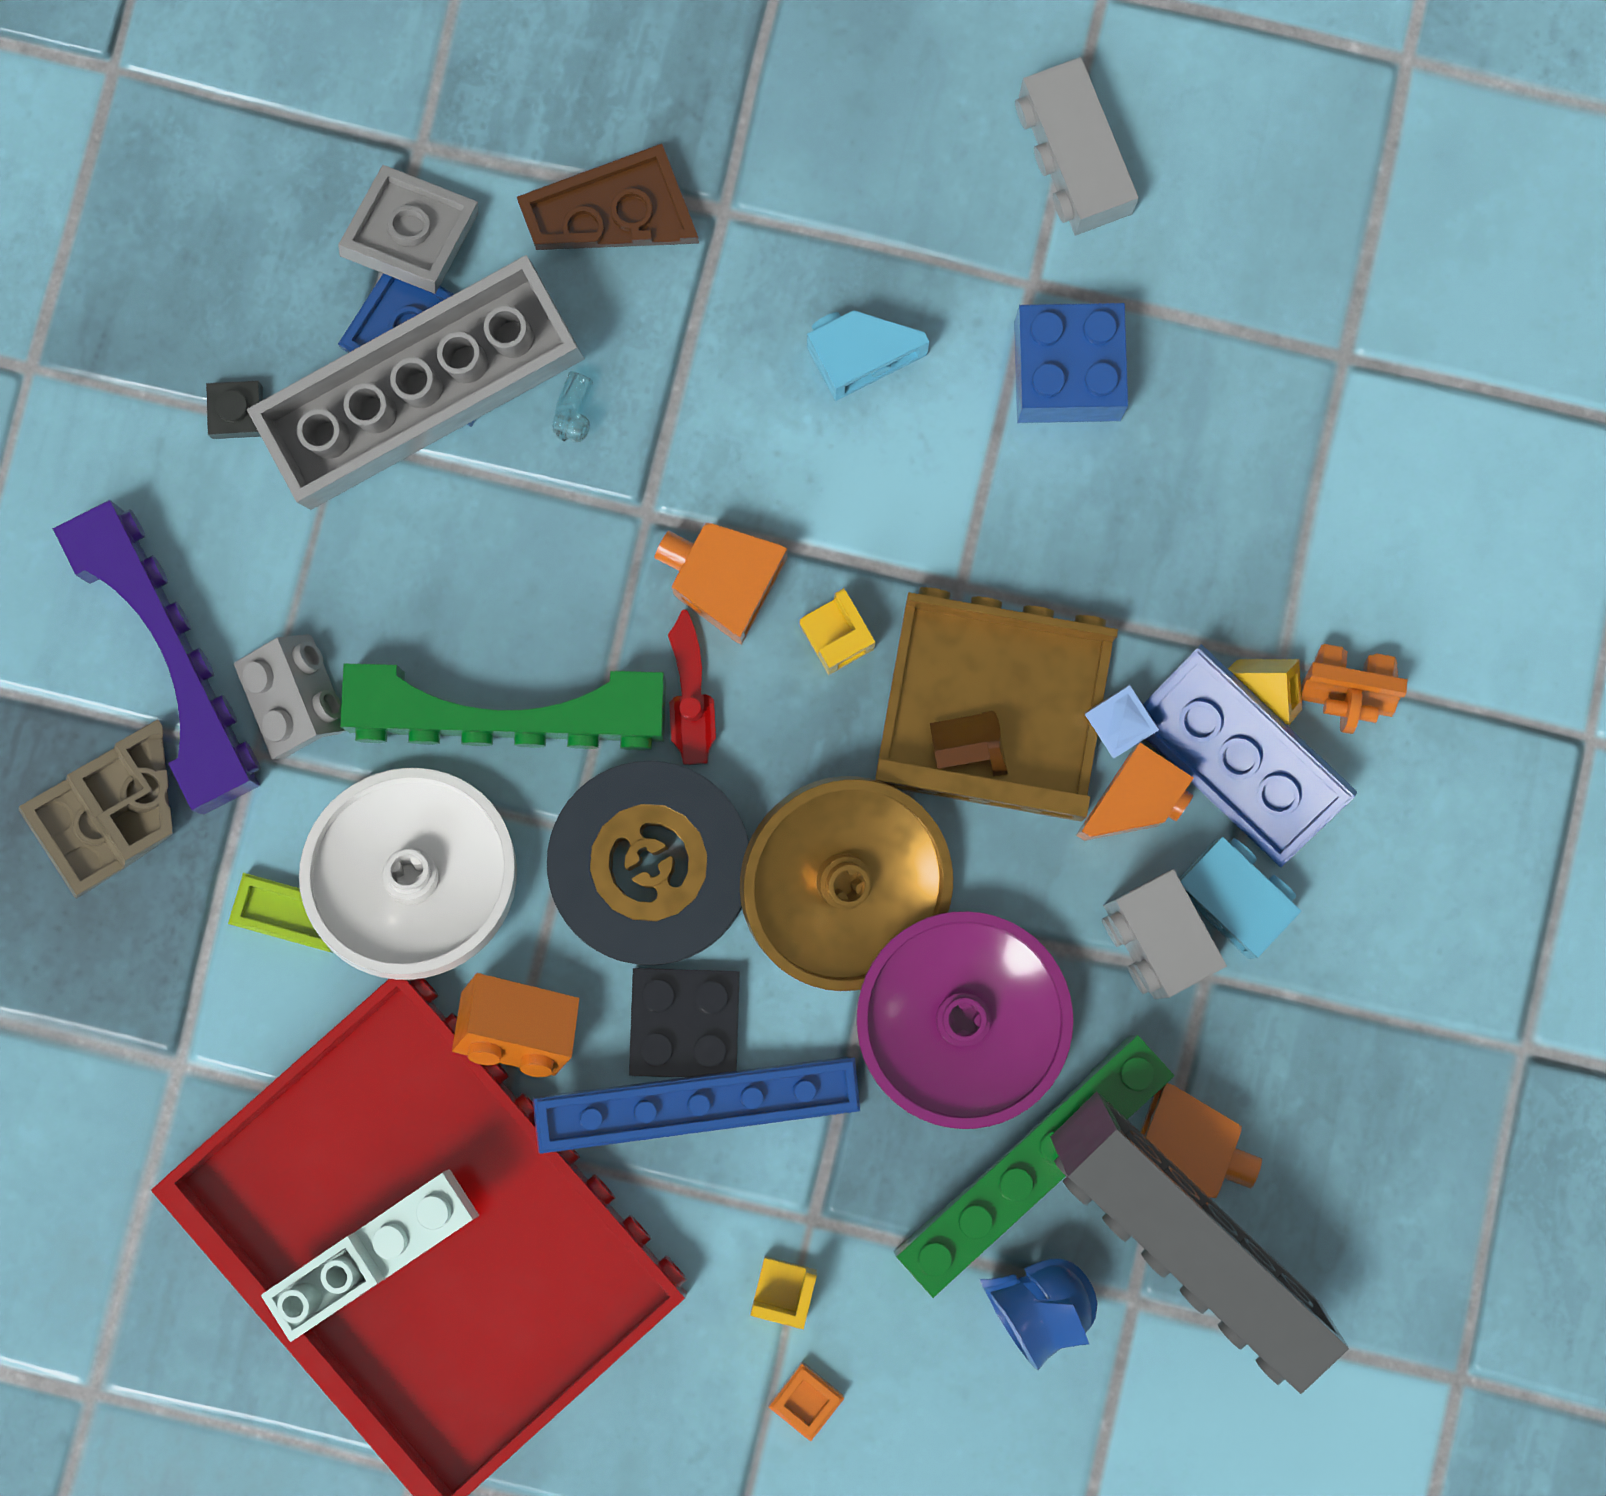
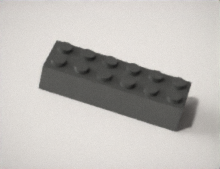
M1096 1092L1050 1136L1058 1154L1054 1162L1066 1176L1063 1183L1068 1190L1084 1205H1088L1093 1200L1105 1212L1102 1216L1103 1221L1121 1240L1126 1242L1132 1236L1144 1248L1141 1255L1149 1266L1163 1278L1171 1273L1183 1285L1179 1289L1182 1295L1198 1312L1204 1314L1210 1309L1221 1320L1217 1325L1222 1333L1240 1350L1248 1345L1259 1356L1255 1360L1258 1366L1277 1385L1286 1380L1294 1389L1302 1394L1349 1350L1348 1345L1321 1302L1100 1093Z

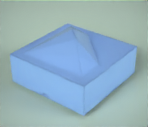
M1130 684L1085 712V716L1113 759L1159 730Z

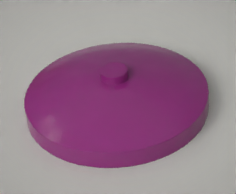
M969 911L950 912L935 915L911 925L895 936L880 951L872 962L860 989L857 1002L856 1026L859 1046L867 1068L879 1087L893 1102L913 1116L934 1125L955 1129H978L1000 1124L1020 1115L1038 1102L1058 1078L1069 1053L1073 1033V1008L1069 989L1059 966L1052 955L1034 936L1016 924L994 915Z

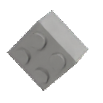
M1174 869L1103 905L1108 916L1102 918L1103 925L1116 947L1123 944L1127 948L1134 963L1128 966V970L1142 994L1149 992L1154 999L1170 998L1227 967Z

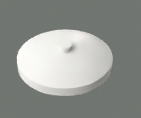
M402 768L377 773L353 784L340 793L322 811L311 828L302 851L299 870L302 902L312 926L323 942L334 954L356 969L378 977L396 980H412L439 975L454 969L475 956L489 943L503 924L514 898L517 881L514 846L507 827L493 804L480 791L462 779L448 773L424 768Z

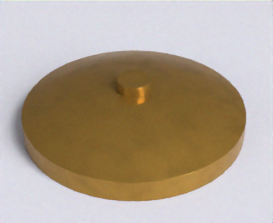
M840 776L819 780L797 789L778 802L766 814L753 833L745 851L740 873V898L744 918L752 936L762 951L781 970L798 981L813 987L833 991L860 990L872 962L880 951L895 936L911 925L935 915L948 913L953 893V868L950 852L941 830L931 815L914 799L897 788L878 780L857 776Z

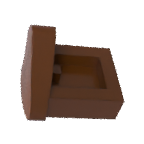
M994 711L930 723L938 769L990 760L993 777L1008 774L1002 746L1000 724Z

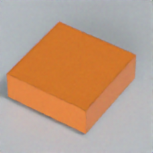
M801 1362L769 1403L768 1407L809 1441H812L845 1397L805 1363Z

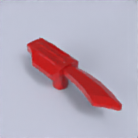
M684 609L680 612L675 625L667 634L675 655L682 696H675L669 702L671 741L680 751L683 765L708 764L710 750L716 740L714 699L708 694H701L702 661L700 646L690 614Z

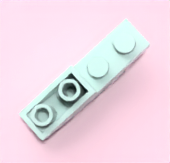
M448 1169L270 1288L261 1297L291 1342L443 1241L452 1233L478 1217L479 1214L451 1170Z

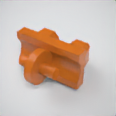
M1323 644L1320 646L1314 662L1301 684L1302 701L1324 704L1323 713L1340 716V731L1348 734L1355 732L1359 720L1376 723L1379 715L1393 717L1400 698H1404L1407 693L1408 679L1398 678L1396 657L1378 653L1368 655L1363 671L1346 668L1348 651L1343 647Z

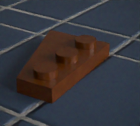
M662 143L517 196L536 250L699 244L697 232Z

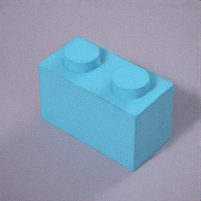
M1221 837L1209 845L1179 877V880L1195 909L1248 959L1258 958L1299 915L1301 910L1292 902L1296 898L1293 890L1275 875L1267 879L1253 865L1257 858L1243 843L1235 838L1228 842L1224 837Z

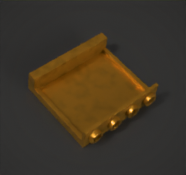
M920 587L919 594L908 592L875 780L900 790L1080 822L1087 818L1090 796L1087 795L1098 734L1085 716V712L1104 699L1113 641L1117 638L1118 629L1106 627L1105 619L1091 615H1075L1074 621L1054 618L1053 610L1040 606H1023L1022 612L1002 609V601L989 597L973 596L971 597V602L967 603L950 600V592L937 588ZM994 711L1000 724L1002 746L1008 774L993 777L990 760L938 769L930 723Z

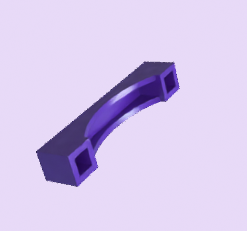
M108 500L52 528L74 574L89 584L101 580L114 589L140 616L161 650L174 685L180 721L178 758L168 764L191 810L205 815L258 788L260 784L254 772L261 769L260 764L246 741L239 744L231 728V725L237 723L235 713L223 694L218 697L215 696L208 681L209 678L214 676L212 667L200 648L192 649L185 635V632L191 630L190 623L177 602L169 603L162 589V586L168 584L167 577L154 555L146 557L139 543V540L145 538V533L132 510L129 509L124 512L115 503Z

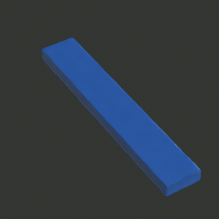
M851 1056L532 1097L537 1145L540 1154L860 1111L855 1058Z

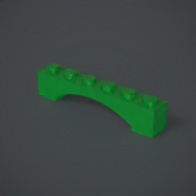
M343 663L340 727L349 733H355V741L364 743H386L387 734L408 735V743L424 745L440 744V736H461V744L470 746H492L493 737L514 738V746L540 748L546 747V739H567V747L598 749L599 740L620 741V749L652 750V742H664L666 677L664 672L610 671V682L576 699L541 708L493 710L464 706L429 695L405 682V672L398 665Z
M1129 1035L1094 1067L1090 1074L1013 1148L894 1251L895 1256L929 1295L934 1298L1066 1177L1054 1162L1058 1154L1050 1136L1096 1092L1100 1093L1128 1120L1175 1075L1138 1035Z

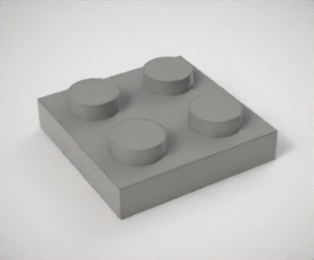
M382 165L338 244L339 255L436 294L478 215V202Z

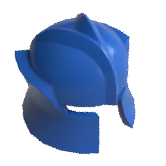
M1048 1259L1024 1268L1027 1276L1020 1278L1013 1274L1002 1278L980 1279L982 1287L997 1316L1019 1350L1036 1370H1039L1048 1358L1062 1348L1088 1345L1089 1341L1086 1332L1091 1328L1096 1319L1098 1303L1091 1282L1078 1266L1064 1259Z

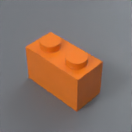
M476 973L461 992L452 1052L468 1055L470 1061L481 1065L502 1063L519 1067L522 1073L533 1077L555 1076L572 1058L580 998Z

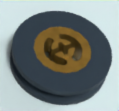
M661 761L626 763L610 768L587 781L573 794L561 810L551 832L547 850L549 888L554 903L566 924L575 935L594 950L610 958L632 964L663 965L690 958L711 946L730 928L742 908L740 873L749 839L744 824L731 801L717 786L702 775L680 765ZM647 826H662L676 833L684 842L689 857L688 873L681 886L672 887L670 879L675 871V860L670 856L658 864L660 874L656 877H652L647 872L631 878L635 883L645 888H655L658 894L653 902H639L628 897L617 885L612 870L613 854L621 841H629L630 847L625 855L624 866L628 871L635 869L643 863L640 856L643 851L648 850L656 856L668 850L664 843L656 839L643 837V830Z

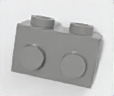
M311 635L277 637L233 663L272 760L285 758L322 737L338 735L346 731L340 727L342 703L335 694L323 664L322 654Z

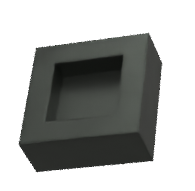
M259 381L206 383L208 435L212 439L261 437L246 410L263 400V386Z

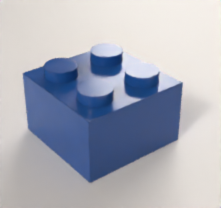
M1125 303L1019 305L1014 321L1017 423L1121 421L1128 408Z

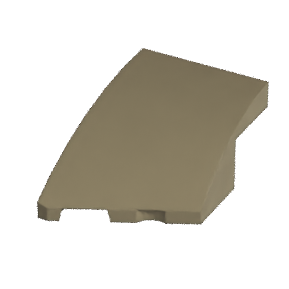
M158 719L115 743L112 750L69 773L66 780L19 806V812L75 899L131 865L173 833L163 747V727Z

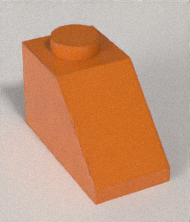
M1139 743L1132 749L1076 836L1087 841L1158 827L1165 823L1168 817L1176 822L1193 798V795L1186 791L1194 778L1142 743Z

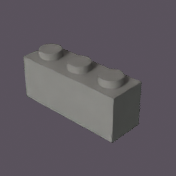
M1082 58L1073 59L1023 78L1019 98L1015 100L1016 111L1023 128H1032L1038 145L1034 146V154L1043 176L1051 175L1057 192L1053 193V201L1060 220L1063 223L1069 221L1076 236L1132 215L1139 197Z

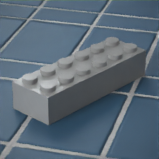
M525 255L246 410L297 503L312 510L584 360V357L528 256Z

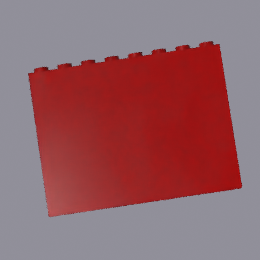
M388 979L154 1186L151 1191L413 1496H468L679 1305L687 1296L686 1290L681 1286L687 1281V1278L668 1256L659 1261L645 1244L651 1240V1237L632 1215L623 1220L614 1210L610 1203L616 1197L596 1174L587 1179L574 1164L580 1158L575 1149L542 1154L538 1152L533 1101L525 1093H522L518 1098L515 1097L503 1083L509 1075L499 1063L495 1065H481L470 1061L468 1055L452 1052L457 1015L452 1012L448 1017H445L432 1001L438 997V994L426 979ZM450 1169L479 1216L290 1342L261 1295L423 1185Z

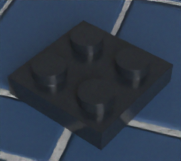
M633 968L629 1076L693 1077L737 1071L740 971Z

